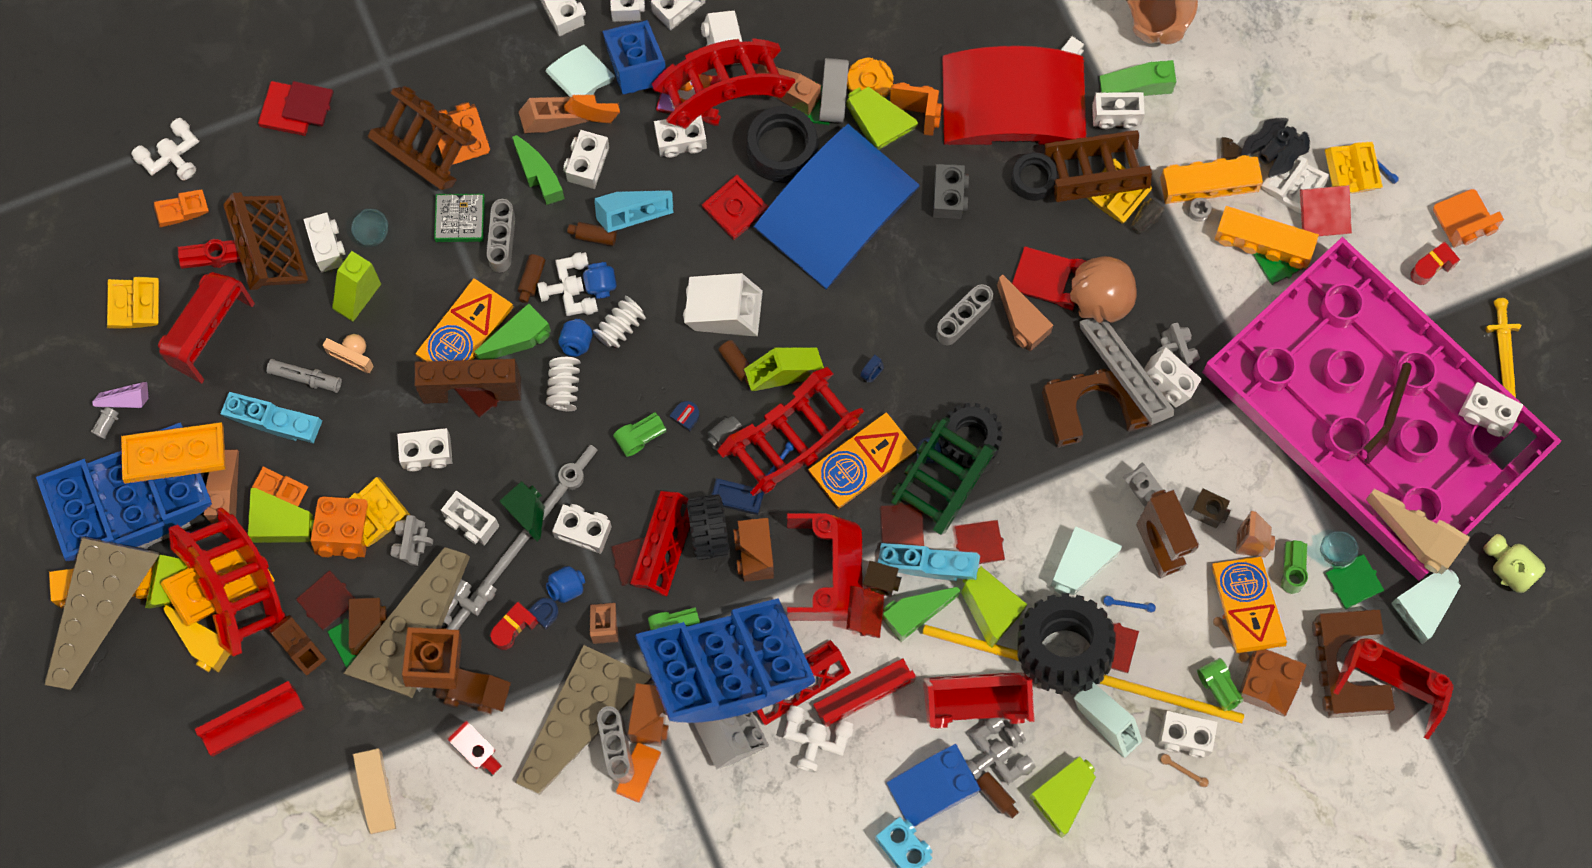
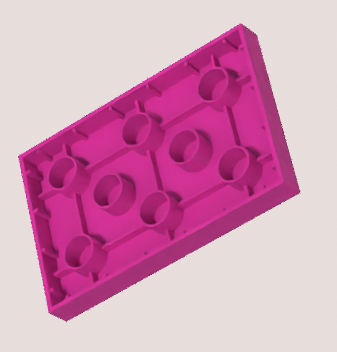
M1343 237L1207 362L1202 371L1209 380L1418 581L1429 570L1424 567V564L1415 557L1368 503L1366 498L1374 489L1401 501L1406 506L1405 509L1409 511H1417L1418 509L1426 514L1425 517L1436 524L1441 520L1467 535L1561 442L1524 405L1512 430L1505 437L1494 436L1486 428L1470 424L1465 421L1464 417L1458 415L1470 390L1477 382L1519 403L1521 402ZM1408 362L1412 365V369L1395 422L1389 432V442L1369 464H1366L1364 460L1367 458V452L1364 450V447L1383 427L1402 364ZM1523 423L1537 437L1510 464L1501 470L1488 458V455L1518 425Z

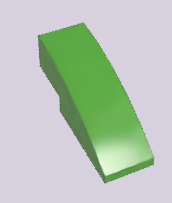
M517 135L513 136L514 146L529 187L540 186L546 205L563 200V190L549 164L530 144Z

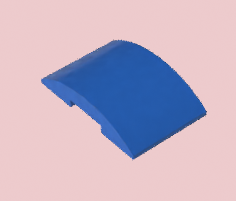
M847 124L798 172L761 216L754 228L827 290L856 258L860 250L893 217L920 185Z
M180 422L170 427L164 428L162 430H170L183 427ZM122 450L90 463L82 459L36 477L66 561L76 560L82 536L130 547H138L169 534L170 527L175 525L182 527L212 505L201 473L124 483L122 479Z
M779 598L733 609L731 616L688 627L682 622L636 634V640L669 721L699 723L740 716L780 702L815 683V677Z

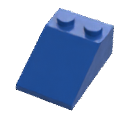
M648 20L603 31L604 40L622 94L634 93L653 87L652 83L666 70V66Z
M957 744L934 754L886 783L905 820H909L914 827L977 795L981 790Z

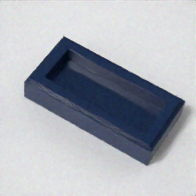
M716 478L712 495H720L723 507L759 515L764 493L761 492L753 496L750 492L754 487Z

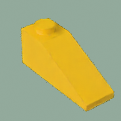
M166 605L163 610L190 654L198 660L196 665L207 672L213 669L219 673L230 654L219 646L218 635L197 622L186 627L177 611Z

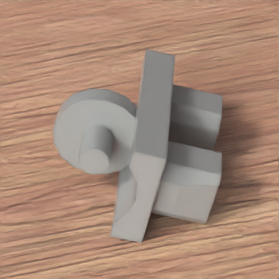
M1178 323L1170 325L1169 329L1161 333L1162 339L1160 341L1162 347L1157 350V353L1166 347L1187 366L1196 363L1200 359L1199 353L1195 348H1187L1186 343L1191 340L1192 336L1188 327H1179Z
M1143 462L1133 472L1123 476L1144 507L1152 498V494L1163 490Z
M407 515L406 520L396 522L395 532L398 536H403L402 544H394L392 546V557L402 560L409 565L418 566L419 556L424 554L425 546L433 545V539L427 537L428 529L424 528V521L416 519L413 515Z

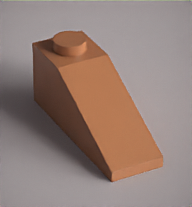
M759 65L755 71L756 74H769L764 65ZM776 67L780 75L794 78L796 82L783 98H775L801 110V112L809 116L821 98V85L801 74Z
M571 97L529 98L519 111L524 133L549 132L589 122L590 120L580 118L565 111L564 105Z
M1002 274L999 277L997 287L1012 333L1015 336L1014 339L1020 347H1026L1031 351L1051 334L1053 324Z
M225 450L226 470L212 471L208 474L206 489L212 505L204 511V516L211 523L219 522L217 509L221 507L236 517L239 450Z
M1251 511L1237 530L1236 554L1266 558L1270 550H1274L1275 536L1271 535L1272 527L1255 511Z

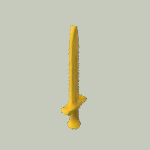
M1498 298L1494 301V305L1497 309L1499 325H1488L1485 330L1487 333L1497 332L1502 386L1516 398L1511 330L1519 331L1521 324H1507L1508 318L1506 313L1509 302L1506 298Z

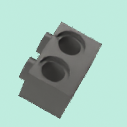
M936 164L933 218L962 219L963 211H967L968 197L964 196V189H968L969 174H965L964 165ZM954 178L957 180V182L951 184L948 183L946 179ZM953 200L956 202V205L949 206L945 201Z

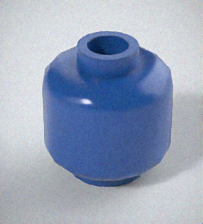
M606 262L588 265V269L583 273L586 292L590 295H595L596 299L610 297V292L614 291L617 287L613 267L607 266Z
M580 319L567 321L563 324L558 340L560 348L565 354L573 357L586 353L593 336L592 329L585 321Z
M566 566L549 575L546 589L554 601L558 600L561 603H566L583 593L585 579L579 570L575 571L572 567Z

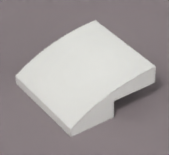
M1299 156L1294 161L1293 168L1287 173L1273 178L1267 177L1262 184V189L1287 207L1301 214L1300 189L1324 187L1329 180V174L1308 165V159Z

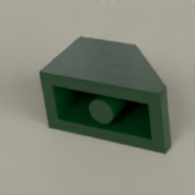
M521 481L500 500V503L538 542L541 539L545 506L539 500L542 495L533 485L528 488Z

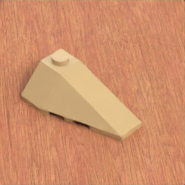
M1376 489L1366 498L1368 503L1415 557L1424 564L1427 570L1433 573H1440L1442 575L1470 539L1464 533L1441 520L1437 524L1428 520L1425 517L1426 514L1418 509L1417 511L1405 509L1406 506L1401 501Z

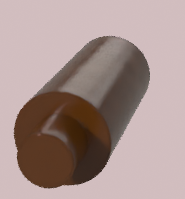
M578 222V225L569 224L568 233L574 234L576 239L614 246L617 230L608 233L603 226Z
M530 254L517 290L520 293L519 301L522 303H528L529 298L535 295L546 262L541 256Z
M733 340L725 342L718 351L740 381L745 380L748 386H750L744 370L750 365Z
M989 771L976 781L982 793L1002 815L1006 812L1013 819L1019 813L1014 806L1016 801Z

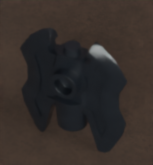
M1288 118L1265 120L1262 129L1258 133L1247 137L1241 151V156H1251L1260 151L1258 157L1267 165L1275 160L1268 173L1269 178L1287 173L1293 168L1294 161L1299 156L1309 153L1310 139L1308 133L1304 131L1301 133V136H1298L1295 127L1286 126L1289 121Z

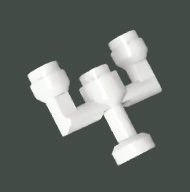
M177 118L171 123L170 127L176 136L184 140L177 146L173 140L168 138L162 139L157 144V152L161 158L155 162L151 159V153L142 145L136 147L131 153L136 163L142 164L151 176L171 161L178 168L177 176L181 180L189 179L196 172V167L191 162L185 163L179 155L199 143V140L190 131L189 124L182 118Z
M586 252L575 253L572 257L555 260L559 280L562 283L549 286L545 282L538 283L541 302L548 301L549 295L564 293L563 301L566 316L581 313L591 315L594 312H598L595 298H584L578 303L573 301V296L579 295V292L584 291L581 277L576 278V275L569 277L567 269L576 268L580 270L587 267Z
M790 706L786 714L787 724L783 738L801 744H808L805 757L798 760V768L809 772L817 771L818 765L814 760L818 747H821L824 751L841 756L844 755L847 741L852 737L854 731V724L839 720L835 729V743L826 741V726L818 723H812L811 727H808L806 734L797 732L799 724L803 722L805 710L797 706Z

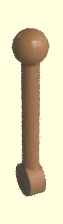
M1214 618L1213 624L1221 629L1234 647L1231 635L1223 625L1222 618ZM1247 652L1238 653V659L1241 662H1246L1249 659Z
M1168 754L1161 756L1160 761L1163 765H1171L1199 782L1201 787L1208 786L1209 781L1207 778H1201L1175 763Z

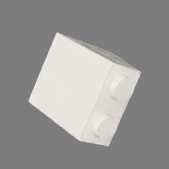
M742 273L689 277V286L686 288L687 303L683 313L684 323L695 331L758 336L763 290Z

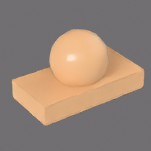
M351 334L343 340L342 345L328 338L325 340L323 348L328 355L370 374L374 366L370 358L362 355L366 349L364 338L357 334Z

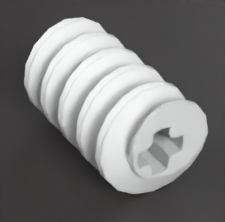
M626 295V302L620 301L618 303L620 309L613 308V316L607 315L605 317L607 323L601 322L599 324L600 330H593L594 335L599 341L609 348L611 346L620 347L617 341L618 338L623 341L627 340L624 332L633 333L630 327L631 324L636 327L640 326L637 317L643 320L646 319L643 310Z
M558 357L549 362V366L552 368L548 371L550 378L547 382L549 386L547 395L549 397L546 399V404L549 407L560 411H575L577 409L570 402L577 401V397L571 395V393L578 391V387L572 386V383H578L579 378L572 375L580 373L579 368L573 367V365L580 364V360L573 357Z

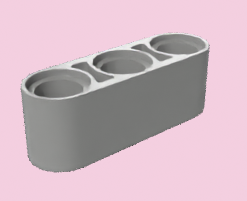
M825 58L819 121L843 123L849 60Z
M498 199L492 204L487 244L489 265L492 270L499 273L505 272L511 265L515 213L511 202L506 199ZM503 210L509 211L505 216H498V213ZM499 233L507 234L502 239L496 238V235ZM497 255L505 256L501 261L493 260Z
M983 284L977 285L939 321L936 338L939 343L952 345L989 310L993 298V292L990 287ZM982 295L986 297L987 301L979 302L975 297ZM964 311L969 313L970 317L965 319L960 317L958 313ZM943 328H950L954 333L946 335L941 330Z
M606 706L597 715L608 774L617 783L625 784L634 776L625 721L616 708ZM609 716H617L614 724L605 725V721ZM621 740V746L617 750H610V745L613 741ZM625 764L626 771L621 775H615L616 767Z

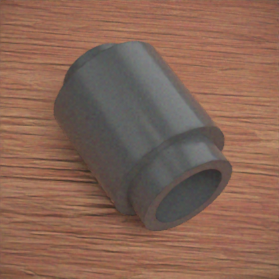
M734 416L724 418L707 433L709 436L707 442L717 451L730 435L744 428Z

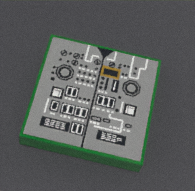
M436 194L435 242H484V194Z

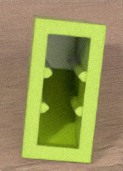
M859 87L848 94L849 98L845 105L866 139L878 150L914 130L918 124L915 118L870 87L863 90Z
M351 251L337 270L333 310L352 322L381 285L372 263Z
M774 348L744 370L751 391H758L806 381L813 372L823 369L824 366L817 348Z
M251 488L248 536L253 543L311 542L314 517L309 511L257 488Z
M165 555L158 556L154 562L145 608L151 609L172 604L160 583L188 569L181 559Z
M980 566L977 571L976 580L963 579L962 582L965 585L961 590V594L987 644L992 648L1022 615L1028 604Z
M1080 756L1029 797L1061 838L1069 832L1096 778L1093 765L1087 759L1083 761Z

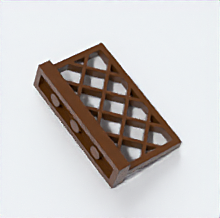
M242 192L232 193L223 205L249 289L259 290L261 286L305 284L308 281V277L282 196H243ZM276 203L278 214L276 215L266 208V204ZM245 204H251L259 211L256 215H253L247 210ZM261 212L273 220L270 225H267L258 218ZM275 222L284 228V236L272 228ZM253 223L265 231L262 237L254 232ZM267 234H270L279 241L276 247L264 239ZM260 244L272 252L269 258L260 253ZM281 244H284L291 250L292 255L290 257L279 250ZM274 255L286 262L283 268L271 261ZM288 265L297 270L298 276H292L285 271ZM267 266L278 273V276L268 278L265 268Z

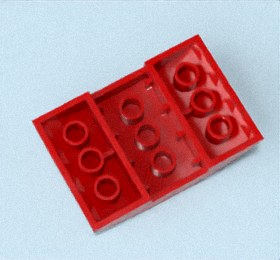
M1032 46L985 47L944 55V145H991L992 141H1039V145H1045L1047 143L1086 138L1083 56L1063 50Z

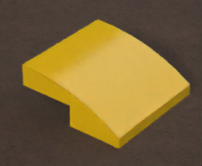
M1373 142L1354 143L1349 146L1325 149L1332 186L1350 185V194L1383 188Z
M1115 158L1113 159L1116 170L1126 169ZM1152 187L1149 189L1089 197L1087 199L1123 224L1151 191Z
M159 278L108 279L107 328H140L158 325Z
M376 477L360 493H354L350 497L365 499L368 503L363 534L367 547L393 530L397 521L405 520L407 515H410L379 477Z

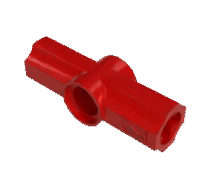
M213 239L206 244L178 247L181 269L210 265L220 268L227 263L241 262L234 240L221 241ZM216 250L222 251L220 256H211L212 252Z

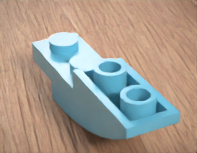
M229 392L220 413L226 418L290 440L296 441L299 439L314 443L322 424V420L319 417L277 407L271 402Z
M881 543L878 563L899 568L898 573L951 581H957V578L976 580L980 555L974 552L932 550L927 546Z

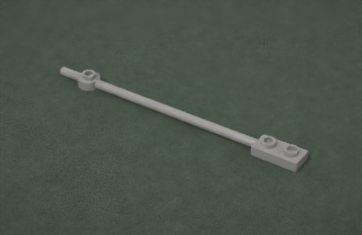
M589 445L575 464L568 463L560 469L558 474L560 483L543 504L545 506L543 520L567 489H577L582 485L584 481L582 470L598 451L594 446ZM574 472L575 476L573 478L566 477L567 473ZM523 529L480 585L484 581L490 585L495 583L531 537L525 529ZM478 588L469 598L471 601H474L477 597ZM462 607L446 629L458 630L471 612ZM417 687L416 690L420 692L423 688Z

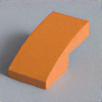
M572 95L564 105L565 111L595 122L611 123L620 113L618 103H596L595 95Z
M202 189L179 193L178 198L154 202L159 227L181 223L208 213Z
M262 467L252 488H257L299 507L308 486L288 476L284 477Z
M638 742L631 755L634 776L625 784L619 783L616 794L640 803L661 756V752Z

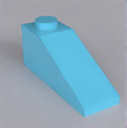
M671 191L614 192L594 198L596 219L608 233L673 213Z

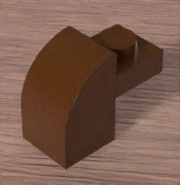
M288 615L270 630L271 634L306 676L327 660L291 615Z

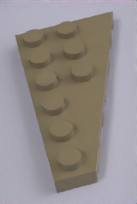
M82 536L45 685L72 689L158 558V552Z
M444 547L343 674L413 698L417 687H405L402 678L407 628L441 629L470 556Z
M583 645L516 784L540 795L559 776L561 771L580 754L581 750L600 733L597 721L599 711L606 706H612L620 711L634 698L636 683L647 685L652 677ZM609 716L605 721V725H608L616 716Z

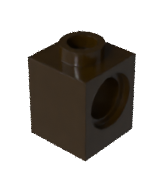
M1202 488L1189 516L1217 528L1220 522L1225 524L1231 512L1230 509H1227L1230 500ZM1213 505L1218 513H1209L1206 506Z
M869 561L862 590L891 598L893 591L898 592L902 577L897 576L899 568Z

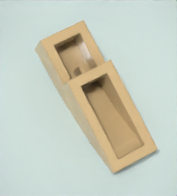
M375 749L353 754L370 834L396 829L382 751Z

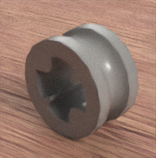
M1201 197L1194 199L1188 210L1191 219L1197 222L1205 221L1211 213V203ZM1199 205L1204 207L1201 214L1196 212Z
M1011 724L1010 728H1003L1005 736L1013 748L1018 747L1019 742H1026L1017 724Z

